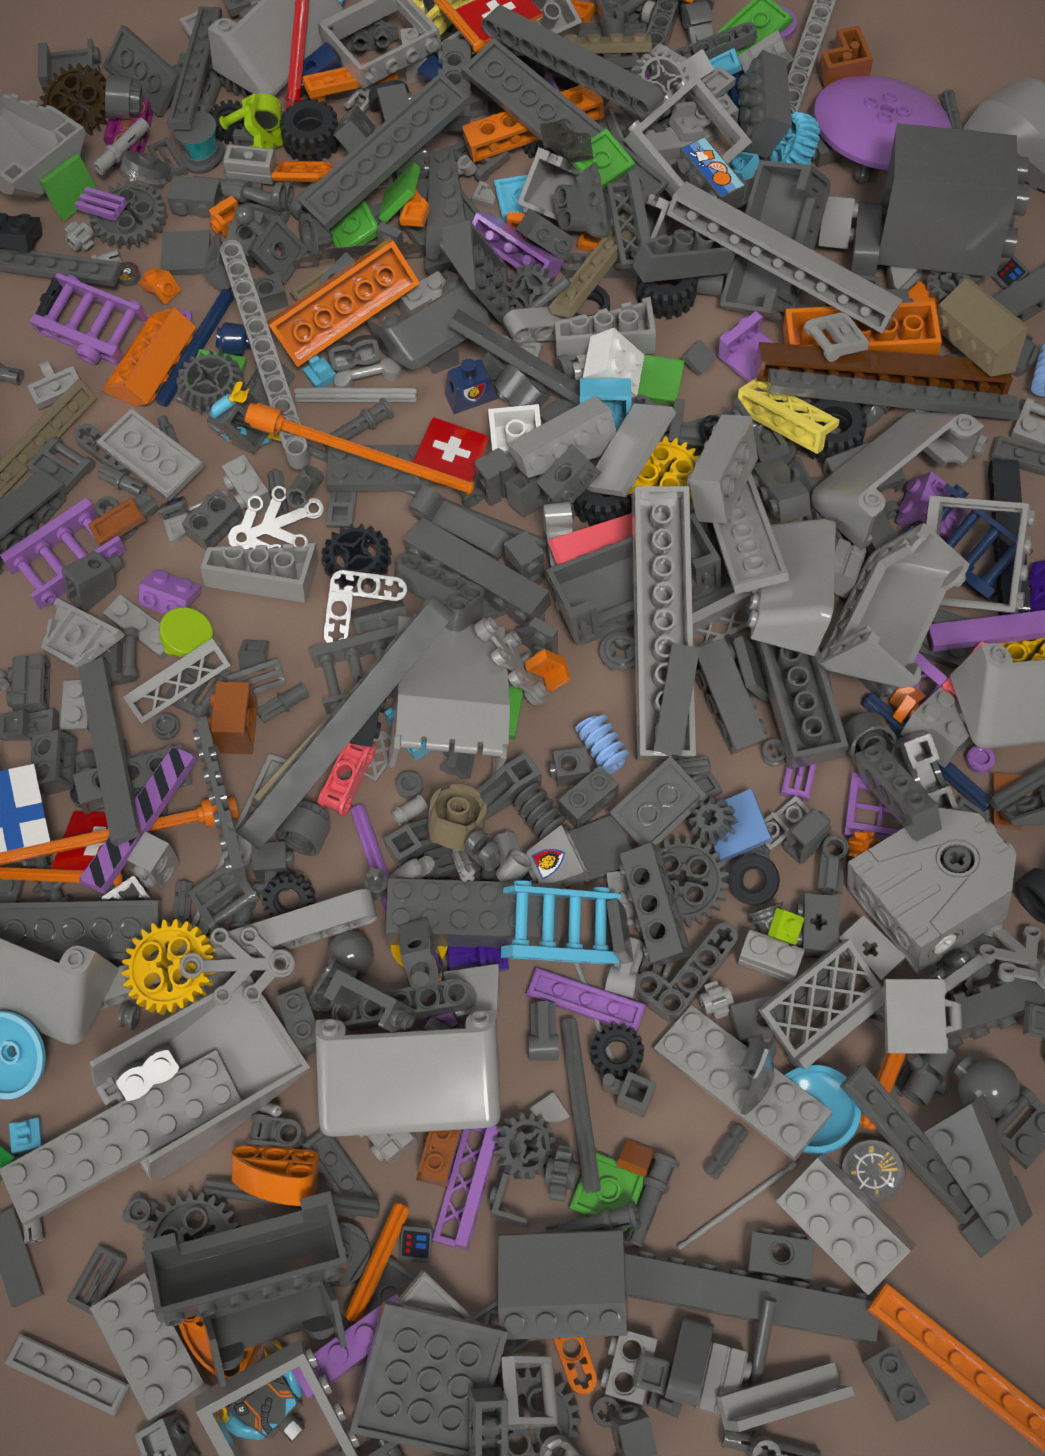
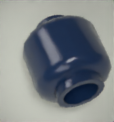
M225 322L221 328L217 327L215 347H219L221 353L243 356L245 349H250L243 324Z

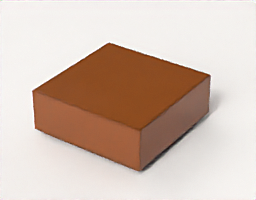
M627 1139L616 1166L645 1177L655 1150Z

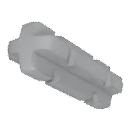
M452 849L451 856L460 879L464 882L467 880L472 882L476 878L474 875L476 870L470 855L464 851Z

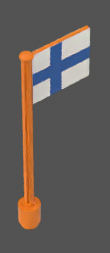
M34 764L0 771V865L104 843L109 837V830L105 829L50 842ZM234 796L228 797L227 801L232 819L239 818ZM209 799L201 800V806L196 807V810L157 818L148 833L199 822V824L205 823L206 828L216 826L213 812L218 811L217 805L211 806Z

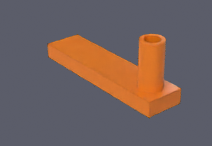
M345 67L302 76L303 85L311 101L312 99H317L318 102H325V95L362 87ZM398 71L371 85L398 79Z

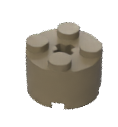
M452 784L450 788L444 790L440 788L432 795L428 817V831L432 842L446 848L464 851V844L470 834L477 830L484 831L487 804L482 800L481 794L475 788L464 784Z

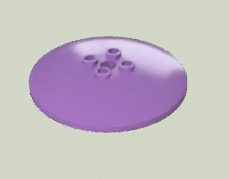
M877 75L846 77L832 82L820 92L813 110V118L819 122V134L834 150L859 164L881 170H888L897 123L952 129L950 119L945 110L930 95L906 82Z

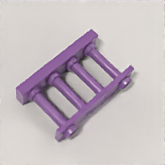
M57 273L55 277L63 287L48 315L42 317L34 313L29 322L39 334L73 348H77L80 343L88 345L101 355L100 359L118 365L123 357L118 345L133 318L135 317L144 322L148 318L142 309V305L135 300L130 299L127 301L84 284L72 275L64 276ZM72 292L82 296L83 298L69 323L59 324L56 320ZM92 301L104 305L89 332H85V334L79 332L77 327ZM113 309L125 313L110 340L103 342L97 338Z
M87 498L0 554L1 559L12 575L20 570L35 588V591L30 595L40 610L45 606L53 604L56 598L66 593L61 571L64 566L50 549L61 542H65L78 560L88 555L72 536L85 527L94 537L88 524L97 519L98 516ZM117 535L93 552H98L106 560L114 554L120 558L126 550ZM40 556H43L58 575L46 584L43 583L29 565V563Z

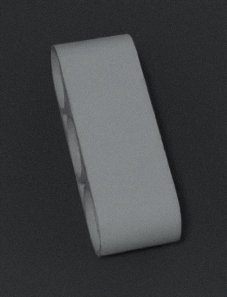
M549 307L524 308L508 312L503 318V323L515 343L555 340L554 322L567 319L568 317L551 315Z

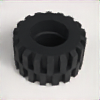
M303 99V102H294L293 106H288L286 112L282 113L279 122L285 150L287 154H290L291 158L294 160L298 158V161H323L324 158L329 159L331 153H336L337 147L340 146V141L334 136L338 126V119L331 105L327 106L326 102H318L317 99H312V101Z
M637 274V302L641 303L643 298L651 297L652 310L656 318L661 319L662 316L666 317V319H672V316L680 317L682 312L687 313L695 303L698 277L643 282ZM669 283V284H673V285H675V286H673V287H662V286H660L659 284Z
M816 399V403H810V405L839 419L838 428L844 431L840 434L828 433L825 438L824 448L818 454L803 447L805 453L810 452V458H818V462L824 464L826 458L863 444L867 419H865V411H860L861 406L858 403L853 404L852 402ZM814 421L822 426L826 425L824 422Z
M596 457L592 463L596 466L601 457ZM585 489L573 502L576 516H580V520L583 523L588 521L589 526H594L631 514L632 494H628L626 497L612 495L601 498Z

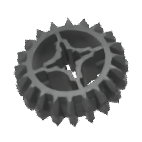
M210 350L208 355L200 352L198 358L191 356V362H184V369L179 370V377L176 378L177 391L183 403L188 405L192 411L197 409L201 415L206 410L210 414V409L215 402L226 394L231 395L236 382H243L240 390L245 385L244 375L236 360H232L229 354L224 356L221 351L216 355Z

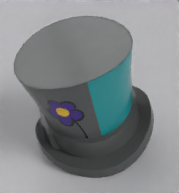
M196 111L191 130H173L175 138L182 145L181 159L187 170L191 173L200 174L210 170L225 154L224 144L216 139L215 119L207 112Z

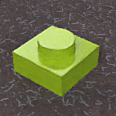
M776 908L768 936L796 945L804 917Z

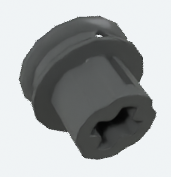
M783 902L748 913V916L753 919L751 925L758 924L761 934L768 936L776 908L782 909Z

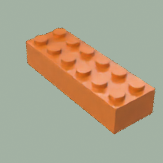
M388 238L267 321V324L298 367L419 285L420 282L395 242Z
M935 301L901 303L894 319L883 333L849 316L868 339L869 345L867 350L938 355L942 340ZM833 306L786 309L782 327L784 344L820 346L814 337L809 336L804 330L805 323L814 318L841 313L842 311ZM825 329L821 330L832 345L836 344Z

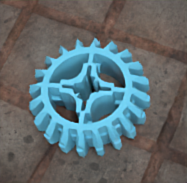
M794 112L791 114L792 127L773 150L769 161L811 165V159L815 157L814 153L818 148L817 143L820 140L818 136L820 133V128H818L819 122L807 113Z

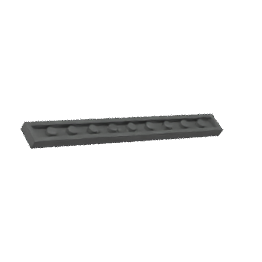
M769 369L767 375L768 390L772 394L1017 420L1020 415L1017 397L1009 394L1002 395L983 391L975 392L935 386L912 385L910 383H894L884 380L876 381L836 375L813 374L811 372H795L785 369Z

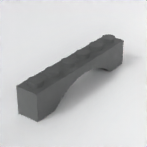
M527 752L502 766L488 781L476 789L481 794L482 800L487 804L485 820L513 804L518 794L531 784L540 782L542 786L541 772ZM428 818L408 823L384 838L386 849L398 868L411 859H417L418 861L426 851L443 847L430 840Z

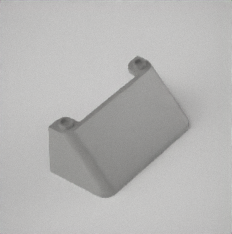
M261 0L238 23L228 18L216 20L208 28L213 70L253 94L275 96L288 83L295 0ZM309 0L304 59L324 44L321 39L318 23L344 10L339 0Z
M538 148L517 204L524 206L523 212H527L530 208L536 213L538 212L558 220L554 203V191L561 184L574 185L577 182L576 177L579 175V171L571 166L567 159ZM603 192L605 204L607 207V220L609 227L611 228L613 226V221L611 216L608 195H606ZM595 193L592 195L591 199L593 206H595L597 202V196ZM650 194L647 201L649 206L645 209L651 239L666 235L675 221L674 218L666 215L671 202ZM621 209L618 216L620 217L623 212L627 211ZM630 249L629 251L632 252L630 257L636 258L637 253Z
M910 412L820 483L813 490L811 497L812 506L826 519L835 521L836 528L862 551L871 544L873 537L870 535L875 517L884 510L886 503L885 497L876 488L922 450L942 467L949 462L958 463L960 468L964 467L972 458L984 425L967 414Z
M925 523L879 547L867 559L818 658V664L830 672L895 687L907 688L915 686L922 677V667L914 663L946 591L963 584L970 564Z
M996 643L981 644L950 674L972 741L983 749L1045 743V660L1013 662L1009 651L1004 646Z
M0 938V1011H10L23 1016L34 1025L38 1032L69 1045L78 1044L86 1037L119 968L95 951L82 946H73L66 950L58 963Z
M479 1010L471 1013L466 1019L465 1029L346 1035L345 1025L339 1020H316L318 1118L320 1130L323 1134L337 1137L492 1127L500 1121V1060L496 1010Z

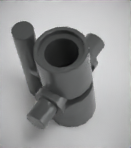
M948 1047L947 1053H909L907 1057L909 1063L895 1084L897 1095L900 1097L904 1095L912 1102L926 1107L935 1091H938L941 1095L948 1094L950 1086L946 1083L944 1076L956 1058L955 1052Z

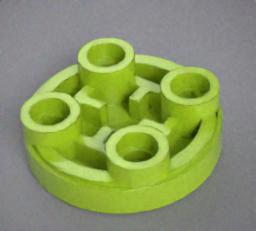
M179 607L167 612L162 618L158 630L163 649L171 656L184 657L213 638V629L209 620L199 611L187 607Z

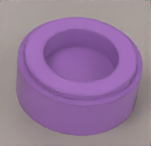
M82 343L75 350V354L81 360L91 365H97L101 358V355L95 349Z
M977 745L973 746L966 755V765L974 773H987L995 763V754L991 749H983Z

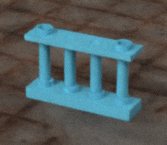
M514 881L513 886L503 888V893L517 894L515 940H512V945L501 946V958L603 965L619 964V959L614 954V951H609V946H606V901L613 899L621 900V894L610 893V888L594 887L593 891L532 887L531 881ZM528 895L543 896L542 942H539V946H529L530 941L527 940ZM555 897L570 899L569 935L565 948H556V942H553ZM581 900L596 901L594 945L591 946V950L583 949V944H580Z

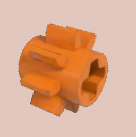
M855 831V836L849 838L847 842L849 848L848 856L857 857L881 841L874 839L875 832Z

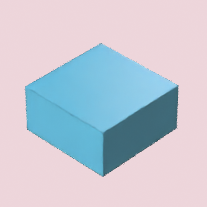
M742 151L728 165L741 180H748L755 174L760 160L758 154Z

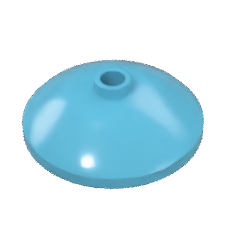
M0 1011V1099H14L31 1091L41 1079L46 1061L45 1047L39 1032L30 1021L17 1013ZM13 1046L15 1047L17 1054L14 1053Z
M810 1065L806 1069L799 1067L785 1075L787 1078L832 1111V1117L803 1152L808 1154H826L846 1145L855 1135L861 1119V1110L840 1087L847 1077L835 1069L822 1065Z

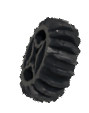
M351 523L347 530L341 526L339 534L332 532V539H326V547L322 548L323 557L321 561L325 567V574L330 576V579L339 570L377 575L388 574V566H391L392 563L391 548H389L388 540L383 538L380 530L375 532L372 525L365 529L362 523L358 528H355ZM369 547L377 552L376 557H372L368 552ZM338 556L345 561L344 568L337 563ZM340 575V578L335 579L334 582H338L341 588L348 584V586H353L354 589L359 577L353 576L354 582L347 581L344 575ZM370 578L364 579L361 582L362 591L366 584L373 588L374 580Z

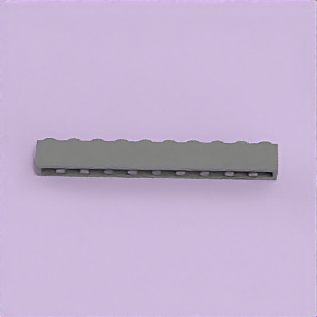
M687 181L673 194L666 215L880 333H883L894 319L903 301L901 298Z

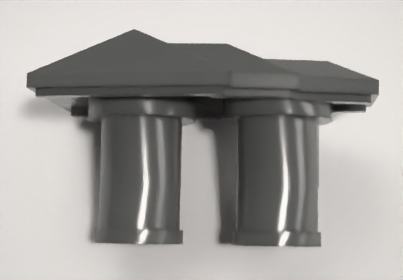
M377 20L346 36V48L349 52L378 51V48L387 47L390 42L399 39L397 24Z

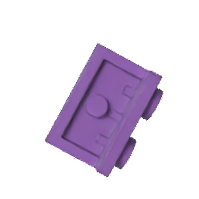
M155 569L139 583L138 603L140 606L162 614H166L170 610L179 607L188 608L201 595V585Z

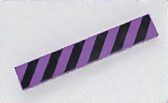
M175 747L169 750L134 800L141 836L115 846L111 843L109 835L79 878L82 885L104 894L107 892L127 863V858L143 833L150 830L197 762L195 755Z

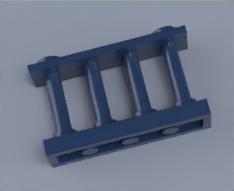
M948 483L944 486L951 494L949 497L966 498L969 494L957 484L954 487H951ZM943 507L942 521L953 508ZM972 510L947 539L946 543L954 549L980 517L992 525V528L965 559L970 564L965 574V581L992 601L998 594L993 589L996 585L994 582L1015 558L1018 534L1016 536L984 511ZM912 525V526L909 528L908 531H910L911 529H913V528H915V527ZM1002 533L1013 544L987 575L983 574L979 578L972 572L975 569L974 564Z

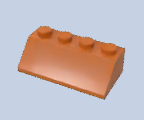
M175 307L151 313L107 380L102 391L134 406L150 404L156 397L155 391L158 386L163 384L168 378L169 374L167 372L180 359L181 355L179 353L183 347L191 342L193 338L191 334L196 326Z

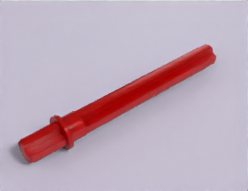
M295 0L287 97L284 96L286 108L293 106L294 102H303V99H300L309 0Z

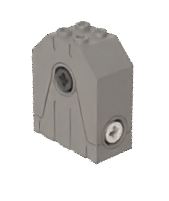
M938 808L942 825L941 830L916 841L903 828L848 862L847 890L869 917L872 918L884 935L906 956L905 960L908 961L917 974L1007 918L1013 887L1016 851L1010 842L1004 841L997 834L995 826L990 821H985L979 813Z

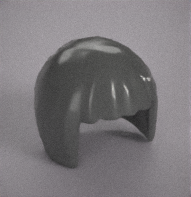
M349 930L337 934L331 939L328 945L327 957L329 960L333 956L336 958V962L350 970L356 969L358 971L357 977L364 974L373 963L374 950L366 936L359 931Z

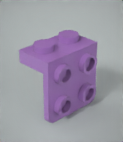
M757 311L749 317H743L735 328L731 331H726L719 340L718 357L748 383L756 378L754 362L759 342L773 343L761 333L763 316Z
M932 471L917 478H912L906 486L907 491L904 500L899 506L896 522L902 527L919 520L926 524L930 496L949 497L951 494L944 488L947 483ZM953 508L941 523V536L948 539L960 525L965 509Z

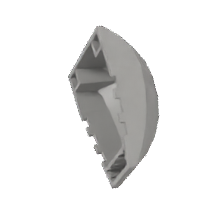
M1029 77L1016 79L984 100L964 125L963 130L1017 135V156L1029 157L1026 181L1029 183L1030 188L1034 190L1039 188L1045 191V83Z
M0 89V191L10 195L40 198L45 194V191L39 180L74 154L80 156L86 134L84 127L52 106L42 107L37 101L30 99L28 102L22 100L19 95L13 93L11 95L4 94L3 90Z

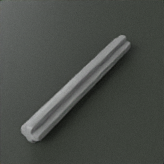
M296 387L294 397L296 402H379V399L382 397L387 402H416L417 389L415 387Z

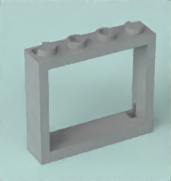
M362 0L318 23L322 42L329 44L338 60L363 89L442 48L439 29L412 0ZM397 10L421 34L364 65H361L339 41Z
M697 75L690 81L685 78L676 86L678 91L675 94L669 92L665 95L661 103L662 105L656 108L648 117H645L644 121H635L628 128L630 133L624 139L641 160L668 181V186L665 190L671 197H673V194L684 182L642 132L687 93L692 96L731 143L732 147L721 156L727 164L752 142Z
M930 496L926 525L939 537L943 507L1021 514L1009 604L943 598L940 606L1018 614V608H1023L1025 592H1021L1022 581H1027L1028 565H1024L1025 554H1030L1032 547V538H1028L1029 527H1034L1036 512L1031 511L1032 506L1028 503Z
M301 1339L226 1379L227 1386L220 1388V1385L217 1384L194 1397L196 1414L219 1456H241L222 1421L218 1410L297 1367H300L340 1444L338 1448L323 1456H358L356 1447L361 1444L356 1434L349 1433V1429H347L343 1422L347 1419L345 1411L339 1400L335 1403L332 1401L329 1395L333 1392L330 1382L325 1374L319 1376L315 1368L319 1366L316 1355L312 1352L311 1348L306 1351Z

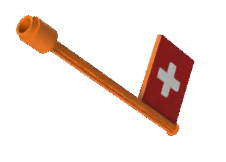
M433 0L471 44L473 51L476 53L480 52L493 39L484 32L481 23L498 5H502L533 22L543 18V13L532 0H474L457 9H454L447 0Z
M259 402L257 404L250 403L245 416V423L260 431L275 435L277 431L281 432L283 430L466 492L467 495H470L475 487L472 481L476 473L475 460L483 456L490 438L488 435L433 417L413 462L286 420L282 416V410Z
M73 811L63 839L108 829L105 812L84 814L81 811ZM104 843L59 852L55 856L51 869L0 867V879L81 883L79 878ZM121 871L112 883L115 884V887L120 886L122 883L123 875Z

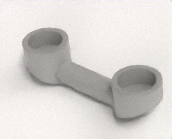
M384 358L378 364L354 370L338 371L334 376V387H354L353 380L382 373L384 379L395 381L402 374L401 366L392 358Z

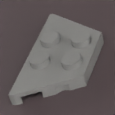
M56 598L53 604L57 608L55 618L48 621L47 633L44 636L41 649L79 670L78 667L93 661L121 640L125 634L119 629Z

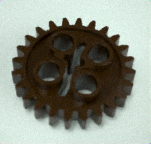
M78 63L76 69L69 64L68 71L61 67L60 75L53 72L54 80H46L49 87H42L46 95L39 97L43 102L40 106L46 107L49 105L56 108L83 126L85 131L92 135L93 127L100 130L101 128L98 123L100 121L107 122L103 117L106 114L105 89L107 79L96 68L92 69L88 64L83 68ZM62 91L69 93L75 100L82 102L91 111L84 109L75 100H71L66 94L62 93Z

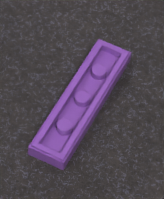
M536 968L527 991V997L555 1003L558 1008L598 1020L611 1026L617 1023V1026L625 1024L628 1029L631 1030L633 1028L636 1030L635 1034H637L646 1008V1004Z

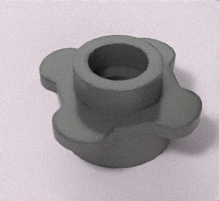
M137 1194L132 1197L122 1217L124 1222H132L137 1225L139 1230L145 1231L150 1227L147 1222L151 1220L155 1214L154 1211L159 1210L156 1202H148L144 1200L142 1195ZM139 1210H143L142 1215H138Z

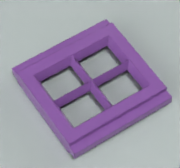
M852 772L844 836H855V831L875 832L874 839L883 841L901 830L882 826L884 812H891L884 807L885 805L880 800L879 806L858 803L859 790H870V788L862 781L859 773ZM857 808L878 811L877 825L856 822Z

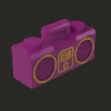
M142 99V110L139 116L132 115L131 120L122 118L108 120L103 138L107 145H112L138 118H143L151 127L153 112L149 99ZM149 131L127 151L144 153ZM122 160L119 163L113 164V167L128 168L122 163Z

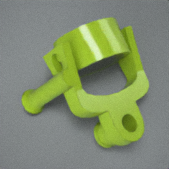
M254 93L242 100V108L226 117L221 116L219 118L221 126L226 130L230 125L244 118L246 129L254 136V144L249 147L277 149L283 145L279 124L282 115V104L273 95Z

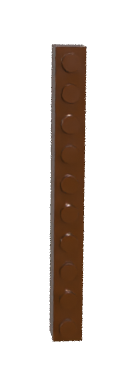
M759 342L754 362L756 379L763 382H768L767 375L769 369H785L795 372H811L813 374L836 375L876 381L884 380L894 383H910L912 385L935 386L975 392L983 391L1003 395L1008 394L1013 380L1011 373L990 377L968 357L864 350L840 356L836 361L829 362L820 346Z

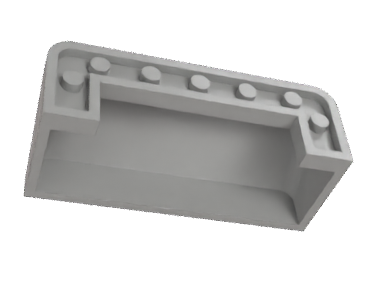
M815 519L770 524L788 571L789 581L750 591L753 593L749 604V609L752 611L748 620V627H751V639L815 656L831 621L834 608L836 522L828 519Z

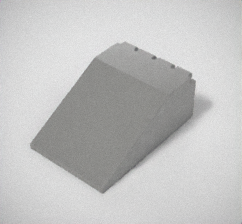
M398 616L397 634L411 617ZM475 624L469 625L462 631H450L444 627L393 689L389 768L395 767L400 747L420 749L421 741H426L425 750L448 752L449 743H454L455 753L477 754L478 746H482V755L493 756L492 776L504 765L509 745L510 698L507 668L498 666L494 662L491 653L498 647L492 639L488 642L483 641L474 629ZM498 626L499 631L496 633L505 643V629Z
M250 975L232 993V997L226 1005H217L213 1001V993L90 1062L93 1084L97 1087L96 1091L105 1106L109 1107L116 1102L119 1104L126 1100L116 1084V1077L119 1072L131 1063L143 1061L144 1057L153 1049L168 1045L179 1062V1070L215 1050L219 1052L241 1096L242 1102L140 1161L141 1166L151 1181L160 1176L162 1178L166 1177L204 1154L251 1117L252 1114H255L310 1070L309 1065L262 993L260 999L255 1004H247L243 1000L242 993L244 989L249 985L255 984ZM248 990L247 996L250 999L257 998V993L254 990ZM224 991L217 992V997L223 1001L227 999V994Z

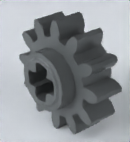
M559 1145L556 1158L550 1157L548 1160L545 1185L551 1186L550 1200L565 1202L567 1189L574 1190L579 1166L578 1162H573L574 1150L572 1147Z

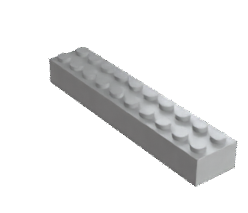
M635 486L632 494L637 760H666L671 755L654 753L653 749L671 645L676 643L693 647L689 486ZM694 685L682 756H671L674 760H679V758L689 759L696 756Z

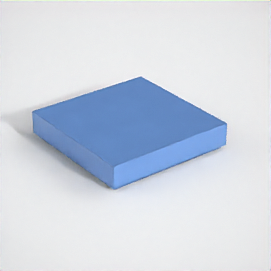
M752 789L726 799L727 806H732L735 809V813L732 816L738 819V823L731 825L735 829V834L727 833V842H723L719 838L717 846L713 845L715 851L720 853V862L773 841ZM717 818L716 820L712 819L710 822L715 824L717 822Z

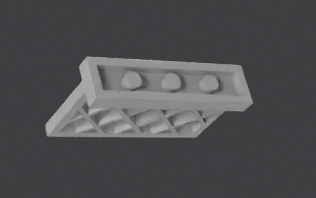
M845 939L758 1010L788 1053L787 1058L792 1066L806 1069L883 1006L884 992L883 987L875 978L851 940ZM845 950L851 956L850 969L838 968L839 955ZM823 968L830 969L828 987L816 985L817 973ZM837 971L849 973L847 990L835 988ZM856 974L864 975L870 984L862 992L854 991ZM800 986L809 987L806 1005L794 1003L795 990ZM815 988L828 990L825 1008L813 1006ZM834 991L847 993L845 1006L840 1010L832 1009ZM778 1004L787 1005L784 1023L776 1022L769 1012ZM793 1006L806 1008L803 1026L791 1024ZM812 1009L825 1011L823 1024L818 1028L810 1027ZM790 1027L803 1029L802 1040L795 1047L789 1041Z

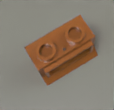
M464 1129L429 1131L416 1177L417 1181L444 1188L448 1187V1174L459 1135L463 1134Z

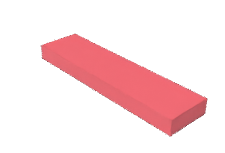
M632 513L549 540L548 543L556 564H563L578 558L580 555L589 554L602 549L606 545L615 544L632 536Z

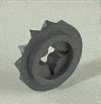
M622 631L606 636L601 642L599 650L603 665L606 664L612 671L616 669L624 672L629 668L634 669L635 636ZM616 648L620 650L627 649L625 652L626 658L622 655L615 656Z

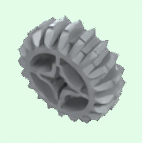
M655 51L649 55L647 53L634 63V67L630 70L631 73L645 79V72L649 71V79L646 81L659 87L664 96L670 92V88H673V94L678 91L676 86L685 78L689 80L690 77L684 74L686 67L679 66L680 60H672V54L665 57L664 51L659 54ZM689 93L682 97L677 103H684L688 98ZM675 104L663 114V117L669 113L672 114Z

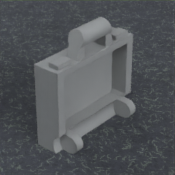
M944 979L883 980L886 1053H947L948 1038H946V1033L962 1029L961 1004L945 999L946 983H944ZM945 1007H949L950 1026H946Z

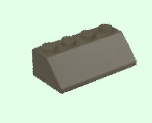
M970 278L965 279L938 305L937 316L940 333L990 377L1015 372L1029 326Z

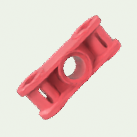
M350 742L339 754L329 778L319 794L318 806L338 811V814L343 817L347 815L364 774L374 758L375 744L372 747L350 744ZM352 771V776L349 779L341 780L345 772Z

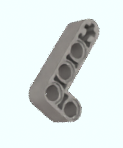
M570 501L543 505V522L550 568L557 564L548 541L573 532ZM554 595L556 611H561Z

